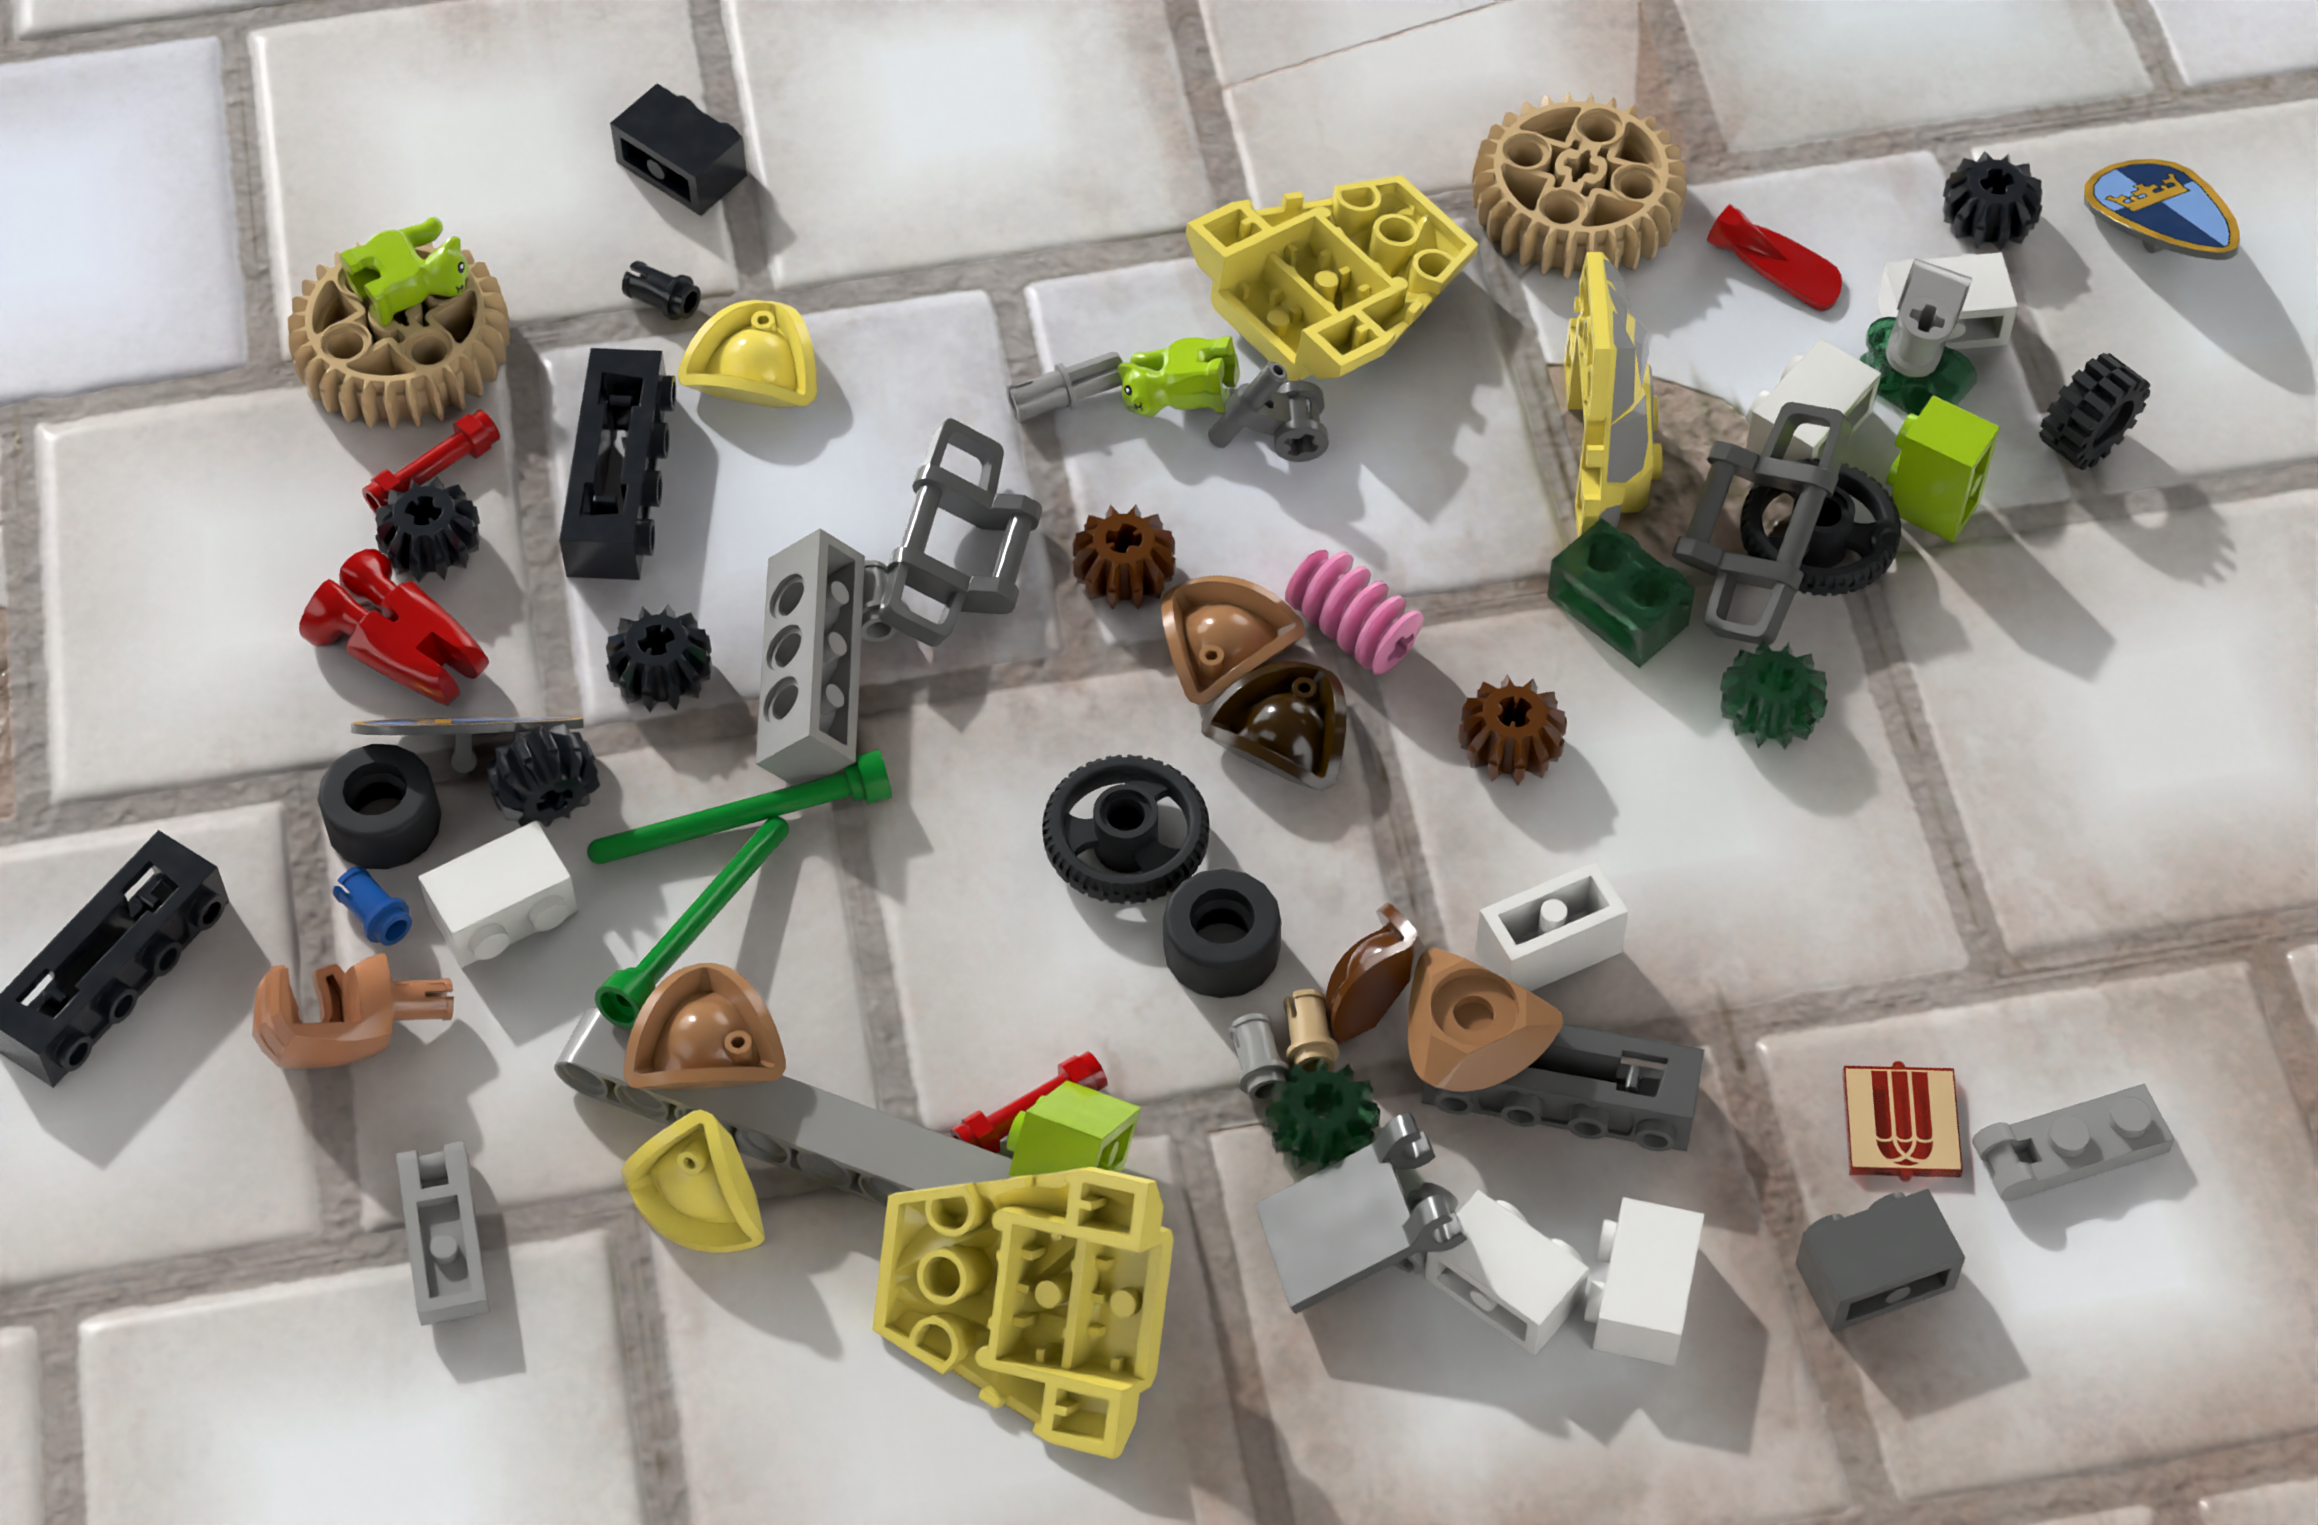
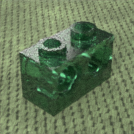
M1601 518L1551 560L1547 597L1640 668L1689 626L1695 588L1688 583L1687 579L1678 570L1666 567L1642 549L1639 542L1633 536L1626 532L1618 531Z

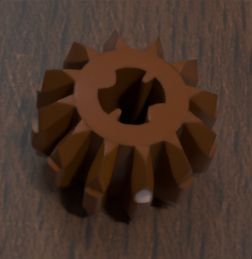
M1110 504L1105 514L1106 519L1088 515L1087 522L1084 524V531L1077 532L1073 540V556L1075 557L1073 559V574L1077 579V583L1085 584V591L1088 593L1089 599L1093 600L1107 596V602L1112 610L1121 600H1130L1139 609L1143 602V595L1160 599L1162 591H1164V583L1172 581L1175 574L1176 558L1173 557L1175 555V539L1172 536V531L1163 529V523L1160 521L1159 514L1141 518V512L1136 504L1128 514H1119Z
M1507 674L1501 682L1499 689L1483 681L1480 689L1477 690V698H1467L1466 703L1462 707L1461 721L1463 722L1459 725L1458 734L1461 748L1468 750L1467 759L1470 762L1471 768L1488 766L1487 773L1491 782L1502 773L1511 774L1518 786L1522 779H1524L1525 771L1543 778L1548 770L1549 762H1558L1559 757L1563 753L1565 741L1563 736L1566 734L1567 728L1565 711L1557 709L1558 701L1555 697V691L1537 694L1538 687L1534 678L1523 687L1514 686V683Z

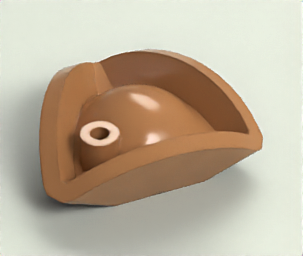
M1198 577L1174 586L1162 598L1163 627L1176 673L1185 696L1190 702L1199 705L1212 702L1246 674L1268 665L1304 637L1306 633L1302 620L1281 598L1258 584L1236 577Z
M1432 948L1423 952L1418 960L1408 1007V1048L1412 1065L1418 1076L1424 1082L1436 1088L1465 1092L1481 1090L1502 1083L1526 1069L1540 1057L1563 1027V1013L1559 1009L1527 989L1466 958L1438 948Z
M698 963L681 968L669 975L648 997L633 1025L627 1044L623 1071L624 1078L629 1086L636 1089L685 1090L741 1087L779 1080L786 1070V1059L780 1036L771 1014L753 986L730 967L716 963Z

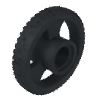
M1814 458V461L1804 459L1803 461L1795 460L1794 462L1819 466L1820 460L1819 458ZM1847 463L1841 464L1838 474L1839 480L1833 496L1825 497L1799 569L1804 574L1798 590L1802 594L1810 592L1813 596H1827V594L1837 596V594H1847L1848 591L1855 592L1858 589H1863L1866 585H1870L1879 579L1891 566L1896 556L1901 538V520L1898 508L1889 492L1883 489L1880 482H1877L1872 476L1868 477L1865 471H1860L1855 466L1851 468ZM1756 483L1753 485L1745 498L1740 519L1741 539L1748 556L1776 561L1785 534L1777 537L1766 536L1762 524L1763 513L1771 501L1786 493L1794 498L1792 518L1800 493L1765 487ZM1850 496L1861 502L1869 510L1876 522H1853L1855 504ZM1847 549L1856 552L1862 557L1861 560L1853 564L1832 568L1844 559Z
M1127 754V757H1122V755L1106 756V760L1099 758L1096 761L1086 763V767L1080 766L1075 771L1069 773L1068 778L1065 777L1057 785L1055 792H1052L1044 810L1042 824L1044 848L1052 867L1056 869V873L1066 883H1070L1073 889L1078 890L1083 895L1088 893L1090 898H1095L1102 902L1106 899L1109 900V903L1125 904L1127 901H1130V904L1144 903L1146 899L1150 898L1153 901L1159 897L1166 896L1168 891L1171 893L1175 891L1181 882L1192 877L1197 871L1198 866L1201 865L1208 848L1210 833L1209 815L1205 801L1199 790L1196 789L1193 782L1187 776L1181 775V771L1169 764L1164 765L1163 761H1157L1151 757L1143 759L1141 755L1132 756L1130 754ZM1125 783L1112 786L1099 795L1094 804L1093 818L1082 819L1069 814L1075 804L1092 791L1112 784ZM1165 797H1170L1180 807L1186 819L1187 835L1181 849L1167 847L1158 841L1157 802ZM1133 827L1135 829L1130 831H1121L1117 828ZM1094 848L1098 860L1106 868L1118 873H1134L1142 870V874L1114 875L1088 866L1077 856L1085 850Z

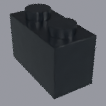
M658 83L610 123L616 162L700 216L747 177L744 141L739 132L732 125L726 122H718L699 110L689 98L683 95L677 96Z

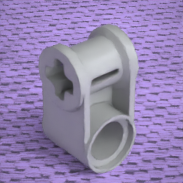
M1916 258L1914 259L1896 310H1899L1886 347L1888 362L1896 371L1911 377H1923L1934 372L1941 359L1946 341L1956 326L1972 282V277Z

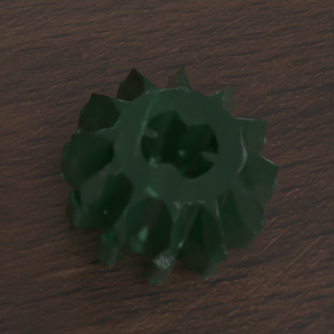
M1763 640L1756 647L1755 654L1740 649L1738 655L1733 660V666L1727 667L1726 672L1723 673L1720 690L1722 691L1720 703L1722 718L1733 720L1732 727L1734 728L1735 737L1751 732L1755 734L1758 748L1768 738L1775 739L1784 750L1792 742L1793 736L1804 740L1808 739L1809 735L1814 731L1815 723H1820V719L1824 717L1828 700L1825 699L1827 687L1826 672L1814 670L1815 663L1813 662L1812 653L1795 657L1792 655L1793 652L1789 642L1780 651H1772Z
M1322 1057L1316 1063L1315 1072L1312 1073L1307 1072L1295 1063L1293 1069L1289 1072V1082L1276 1081L1271 1089L1272 1103L1265 1110V1126L1268 1127V1131L1273 1132L1272 1146L1275 1149V1153L1291 1152V1164L1296 1171L1309 1161L1316 1162L1317 1169L1320 1171L1330 1166V1162H1337L1375 1141L1374 1130L1380 1124V1108L1377 1107L1378 1103L1372 1102L1373 1088L1370 1085V1080L1353 1082L1354 1071L1349 1063L1336 1073L1328 1071V1065ZM1317 1116H1325L1329 1118H1319Z

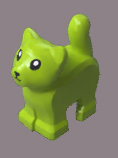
M430 217L421 224L401 230L389 229L381 231L370 238L364 245L347 249L339 254L350 287L362 302L368 297L371 299L373 304L369 306V309L382 327L392 322L394 314L419 304L429 295L458 296L464 291L465 281L470 271L468 263L461 252V240L459 237L449 238L424 260L417 255L414 249L429 244L440 236L443 231V225L437 217Z
M1231 336L1216 339L1183 338L1175 341L1168 348L1134 353L1130 358V363H1122L1117 368L1123 381L1122 397L1126 410L1149 418L1157 415L1166 406L1177 410L1212 408L1217 414L1225 413V405L1230 398L1228 388H1236L1240 378L1237 353H1235Z

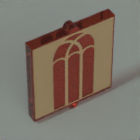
M1901 1061L1894 1062L1892 1067H1843L1842 1079L1849 1175L1898 1176L1902 1182H1909L1912 1176L1961 1178L1963 1165L1954 1068L1905 1067V1064Z

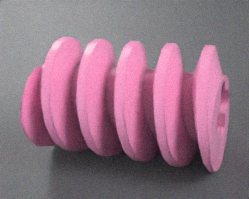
M1318 550L1308 555L1292 575L1285 591V601L1294 610L1302 611V615L1310 624L1320 626L1321 632L1328 639L1337 640V644L1346 654L1355 655V660L1361 667L1373 670V674L1378 676L1389 672L1413 646L1423 626V614L1418 610H1411L1403 615L1407 604L1405 599L1400 595H1395L1386 600L1389 591L1387 584L1381 580L1368 585L1371 572L1365 566H1358L1351 570L1354 559L1347 551L1339 552L1330 559H1328L1329 553L1327 550Z

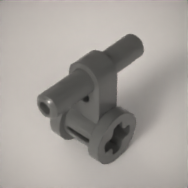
M1269 362L1250 384L1240 385L1227 400L1225 413L1208 431L1209 440L1213 445L1225 448L1246 427L1272 435L1275 452L1285 460L1305 462L1316 459L1327 450L1329 445L1327 429L1320 423V415L1325 406L1323 391L1316 384L1307 381L1284 383L1287 379L1285 368L1279 363Z

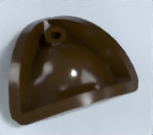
M1285 661L1266 665L1234 682L1217 698L1201 722V733L1233 754L1290 782L1324 791L1334 786L1343 757L1347 719L1344 690L1339 678L1321 666L1298 661Z

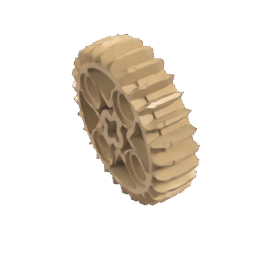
M1568 92L1561 103H1554L1548 95H1545L1540 108H1535L1529 102H1524L1521 107L1520 116L1512 112H1506L1502 125H1491L1488 139L1482 140L1480 143L1478 157L1473 166L1472 201L1473 207L1477 209L1478 225L1487 227L1488 241L1497 242L1502 240L1501 250L1504 256L1518 251L1520 252V264L1522 267H1526L1532 261L1541 263L1543 275L1551 267L1563 269L1564 277L1567 280L1571 276L1572 271H1582L1587 252H1603L1616 270H1618V264L1621 263L1630 270H1635L1640 256L1647 260H1653L1658 246H1668L1672 232L1678 230L1682 210L1685 207L1687 193L1686 164L1681 161L1680 146L1670 144V131L1667 129L1655 131L1656 121L1654 116H1648L1642 120L1637 119L1638 110L1636 105H1632L1625 111L1617 109L1615 97L1607 105L1595 103L1592 93L1587 97L1586 102L1573 101Z
M358 242L355 245V247L361 246ZM431 242L414 249L417 255L424 260L437 248H433V243ZM462 250L461 252L468 263L470 273L465 281V289L460 295H429L419 304L394 314L392 322L382 327L369 309V306L373 304L371 299L368 297L362 302L350 287L345 270L341 264L340 253L335 252L334 261L336 266L329 268L317 265L316 277L318 281L307 279L302 281L301 291L303 296H296L292 299L293 314L287 317L288 346L301 384L307 386L312 400H322L328 413H335L341 409L348 423L353 422L358 416L363 414L366 425L370 429L375 426L380 418L388 419L393 430L396 429L400 419L412 418L414 424L419 428L421 416L434 413L443 421V408L451 404L464 411L466 406L464 395L470 394L478 398L482 397L484 392L482 381H497V366L506 363V347L510 345L509 315L497 278L490 276L485 262L475 263L470 250ZM339 318L343 319L342 321L335 323V321ZM466 337V339L461 344L456 342L457 340Z

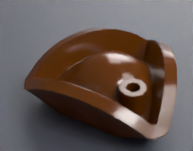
M1389 902L1376 910L1383 927L1354 944L1339 960L1329 979L1325 1009L1330 1036L1338 1045L1376 1027L1410 982L1418 960L1424 952L1425 946L1416 929Z

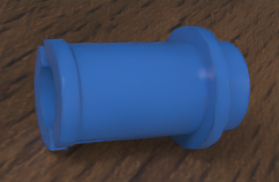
M354 867L339 877L337 881L349 893H346L340 886H334L333 896L364 925L363 934L370 942L390 946L396 944L407 935L412 926V918L409 916V906L403 899L391 898L363 867Z

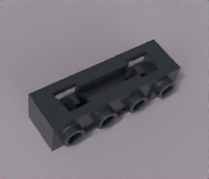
M590 348L559 538L566 577L640 580L643 556H653L655 548L654 519H649L650 508L660 507L662 473L660 470H656L658 459H667L670 441L669 425L663 422L665 411L674 412L676 405V378L674 375H666L662 351ZM609 410L612 413L613 430L628 431L620 480L624 504L623 513L618 512L617 496H604L612 447V438L608 425Z
M158 830L0 993V1054L52 1088L68 1072L78 1069L89 1057L93 1045L113 1024L122 1022L129 1016L136 1005L137 999L158 977L168 974L175 967L181 952L202 930L211 928L219 920L225 906L229 903V898L218 867ZM152 867L154 874L127 901L125 894ZM49 974L52 980L27 1006L22 1004L24 999Z

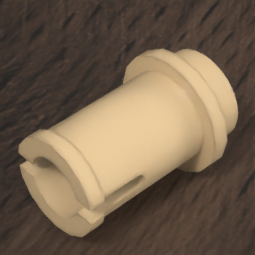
M1315 989L1292 992L1293 998L1287 996L1283 1001L1291 1045L1286 1052L1287 1061L1301 1077L1318 1078L1325 1076L1334 1069L1335 1061L1340 1054L1337 1042L1330 1038L1325 1009V996L1322 992Z

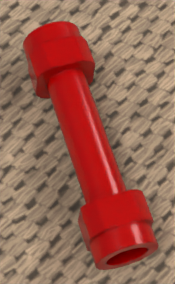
M480 409L473 414H466L452 424L454 429L453 435L395 474L385 469L370 480L371 483L362 488L363 497L372 511L377 515L376 508L388 505L389 490L407 492L411 478L421 486L468 453L477 459L492 448L491 445L500 439V433L488 414Z
M1089 1051L1080 1056L1074 1055L1058 1064L1057 1077L987 1117L980 1110L962 1119L961 1124L950 1130L951 1137L993 1153H998L1001 1151L1000 1140L1009 1135L1011 1126L1020 1111L1026 1112L1036 1104L1041 1095L1047 1096L1067 1080L1099 1091L1108 1085L1104 1070L1095 1056Z

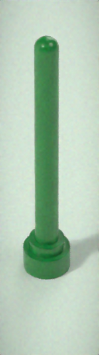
M877 749L856 755V762L845 767V772L595 839L588 845L587 855L593 863L604 864L847 797H852L853 802L865 799L867 805L892 799L891 786L881 752Z
M773 816L766 820L635 968L629 967L625 970H618L608 977L595 993L596 1006L605 1019L623 1029L633 1028L641 1008L656 988L655 985L786 838L789 832V825L784 818Z

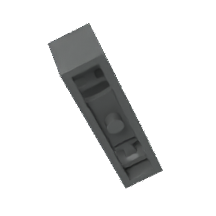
M1563 1024L1559 1034L1545 1052L1526 1069L1510 1079L1485 1089L1465 1092L1436 1088L1424 1082L1422 1104L1437 1106L1440 1110L1454 1115H1465L1472 1112L1499 1117L1512 1125L1520 1127L1543 1125L1565 1129L1576 1136L1586 1139L1609 1137L1636 1142L1639 1146L1652 1151L1675 1149L1687 1152L1705 1049ZM1621 1057L1666 1064L1665 1070L1624 1064L1621 1063ZM1617 1084L1625 1085L1624 1092L1616 1090Z

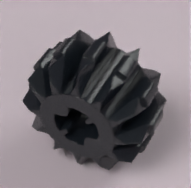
M1985 151L1977 161L1963 158L1956 172H1951L1950 178L1945 183L1943 191L1945 200L1942 210L1944 222L1954 225L1955 238L1968 236L1974 238L1976 249L1984 242H1992L2000 251L2008 243V240L2022 244L2024 238L2029 234V230H2033L2035 224L2040 220L2043 208L2041 205L2043 193L2041 188L2042 180L2031 177L2030 164L2016 166L2011 164L2009 153L2002 160H1994Z
M436 476L428 486L422 487L411 478L408 491L405 493L389 490L388 505L376 508L377 534L375 538L379 552L389 559L391 567L394 568L396 574L411 570L412 576L420 582L428 572H436L445 581L448 567L455 566L467 569L468 553L479 550L481 539L478 525L480 524L477 507L473 506L472 500H467L466 493L462 491L460 485L457 484L445 488L444 484Z
M667 604L662 612L656 615H651L642 606L639 620L637 621L620 618L619 626L617 627L618 634L608 637L606 645L608 664L606 668L610 682H613L614 687L620 688L621 696L625 699L626 703L630 704L642 699L643 705L651 713L659 702L666 701L676 711L681 695L698 699L701 682L711 679L710 674L713 667L710 653L712 648L709 635L706 634L705 629H698V622L694 619L692 613L676 617L675 611Z
M540 724L537 725L532 733L526 735L516 733V740L512 744L501 745L496 748L497 758L493 759L486 766L489 775L488 782L492 789L491 795L498 810L503 812L506 820H515L521 827L536 820L537 822L540 821L545 827H549L554 819L560 817L570 819L571 811L577 807H585L590 804L589 794L595 792L600 787L597 776L598 769L594 763L596 758L589 743L583 740L580 732H570L565 724L556 725L548 731Z

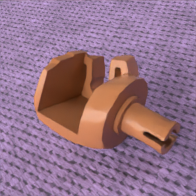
M385 953L365 958L351 966L346 973L337 963L315 970L312 975L313 986L320 1004V1023H303L299 1018V1008L290 986L288 968H285V965L272 966L255 991L252 1036L262 1052L277 1067L283 1069H316L352 1064L386 1050L390 1042L394 1021L433 1019L450 1021L454 1010V996H447V992L453 991L452 981L450 978H442L441 980L393 981Z

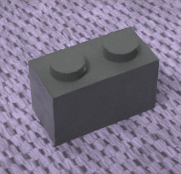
M1927 1188L1907 1196L1902 1192L1888 1194L1875 1201L1869 1209L1847 1217H1843L1841 1214H1832L1817 1220L1803 1232L1795 1265L1828 1329L1832 1333L1954 1290L1966 1257L1931 1192Z

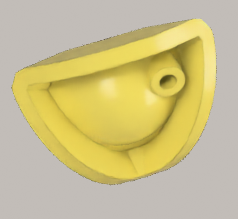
M742 301L732 304L713 315L691 340L682 358L677 375L681 385L708 395L773 408L807 406L815 400L817 394L815 356L807 326L795 308L773 301Z
M701 1109L692 1111L648 1140L624 1163L621 1174L637 1210L644 1220L666 1239L689 1249L711 1253L742 1251L757 1247L765 1241L757 1196L733 1137L713 1114Z

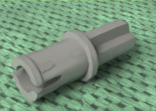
M1110 352L1066 368L1062 363L1055 365V371L1015 385L1006 386L1007 398L1015 419L1020 423L1026 419L1066 405L1071 410L1077 408L1078 400L1121 386L1123 381L1117 370L1118 366L1123 363L1121 357L1117 352Z

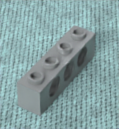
M821 528L768 558L756 765L791 785L830 776L856 762L865 556Z

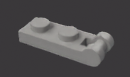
M2145 1083L2009 1125L2005 1122L1995 1123L1983 1128L1972 1138V1143L1980 1159L1990 1162L1995 1172L1992 1183L2000 1199L2003 1201L2017 1200L2168 1153L2174 1142V1137ZM2027 1151L2033 1163L2020 1162L2016 1154Z
M459 1141L444 1144L443 1152L419 1156L417 1150L397 1153L396 1159L414 1293L421 1326L489 1313L490 1307L471 1184V1171L465 1142ZM448 1178L449 1184L424 1189V1182Z

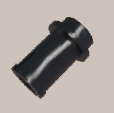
M635 261L630 265L631 270L639 273L640 277L628 271L625 272L622 280V292L626 297L635 298L663 310L664 316L670 320L688 319L696 312L701 299V291L698 286L694 285V281L690 276L680 274L674 277L650 267L642 261Z

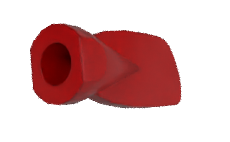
M1728 204L1714 222L1707 237L1708 243L1717 248L1734 252L1758 274L1816 310L1827 311L1836 304L1841 293L1842 276L1839 269L1833 263L1786 236L1766 227L1753 224L1741 210L1731 204Z

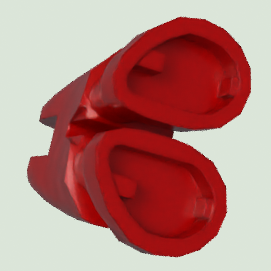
M364 549L353 554L340 568V585L328 579L314 592L299 622L301 637L314 646L323 647L334 643L343 634L350 635L351 637L346 644L349 656L389 679L448 707L460 695V689L454 678L442 666L446 663L465 677L475 679L488 667V657L471 635L413 581L397 586L391 580L392 567L385 555L376 549ZM374 605L382 610V614L376 610L369 612L363 606Z

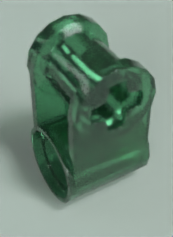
M1883 317L1871 323L1866 334L1868 351L1859 360L1874 369L1876 366L1880 367L1879 372L1881 376L1877 395L1905 411L1908 415L1913 413L1919 416L1933 395L1958 406L1976 385L1977 373L1970 360L1961 352L1946 346L1938 366L1929 375L1911 377L1896 371L1889 364L1886 357V347L1896 317Z

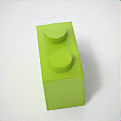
M1934 395L1919 416L1910 413L1903 422L1895 440V447L1902 449V451L1895 459L1886 480V484L1893 487L1891 497L1898 508L1900 518L1954 543L1981 502L2000 426Z
M1068 1080L1047 1096L1041 1095L1036 1104L1026 1112L1020 1111L1017 1114L1007 1139V1150L1014 1152L1008 1175L1013 1177L1039 1175L1086 1167H1095L1120 1173L1125 1166L1141 1107Z

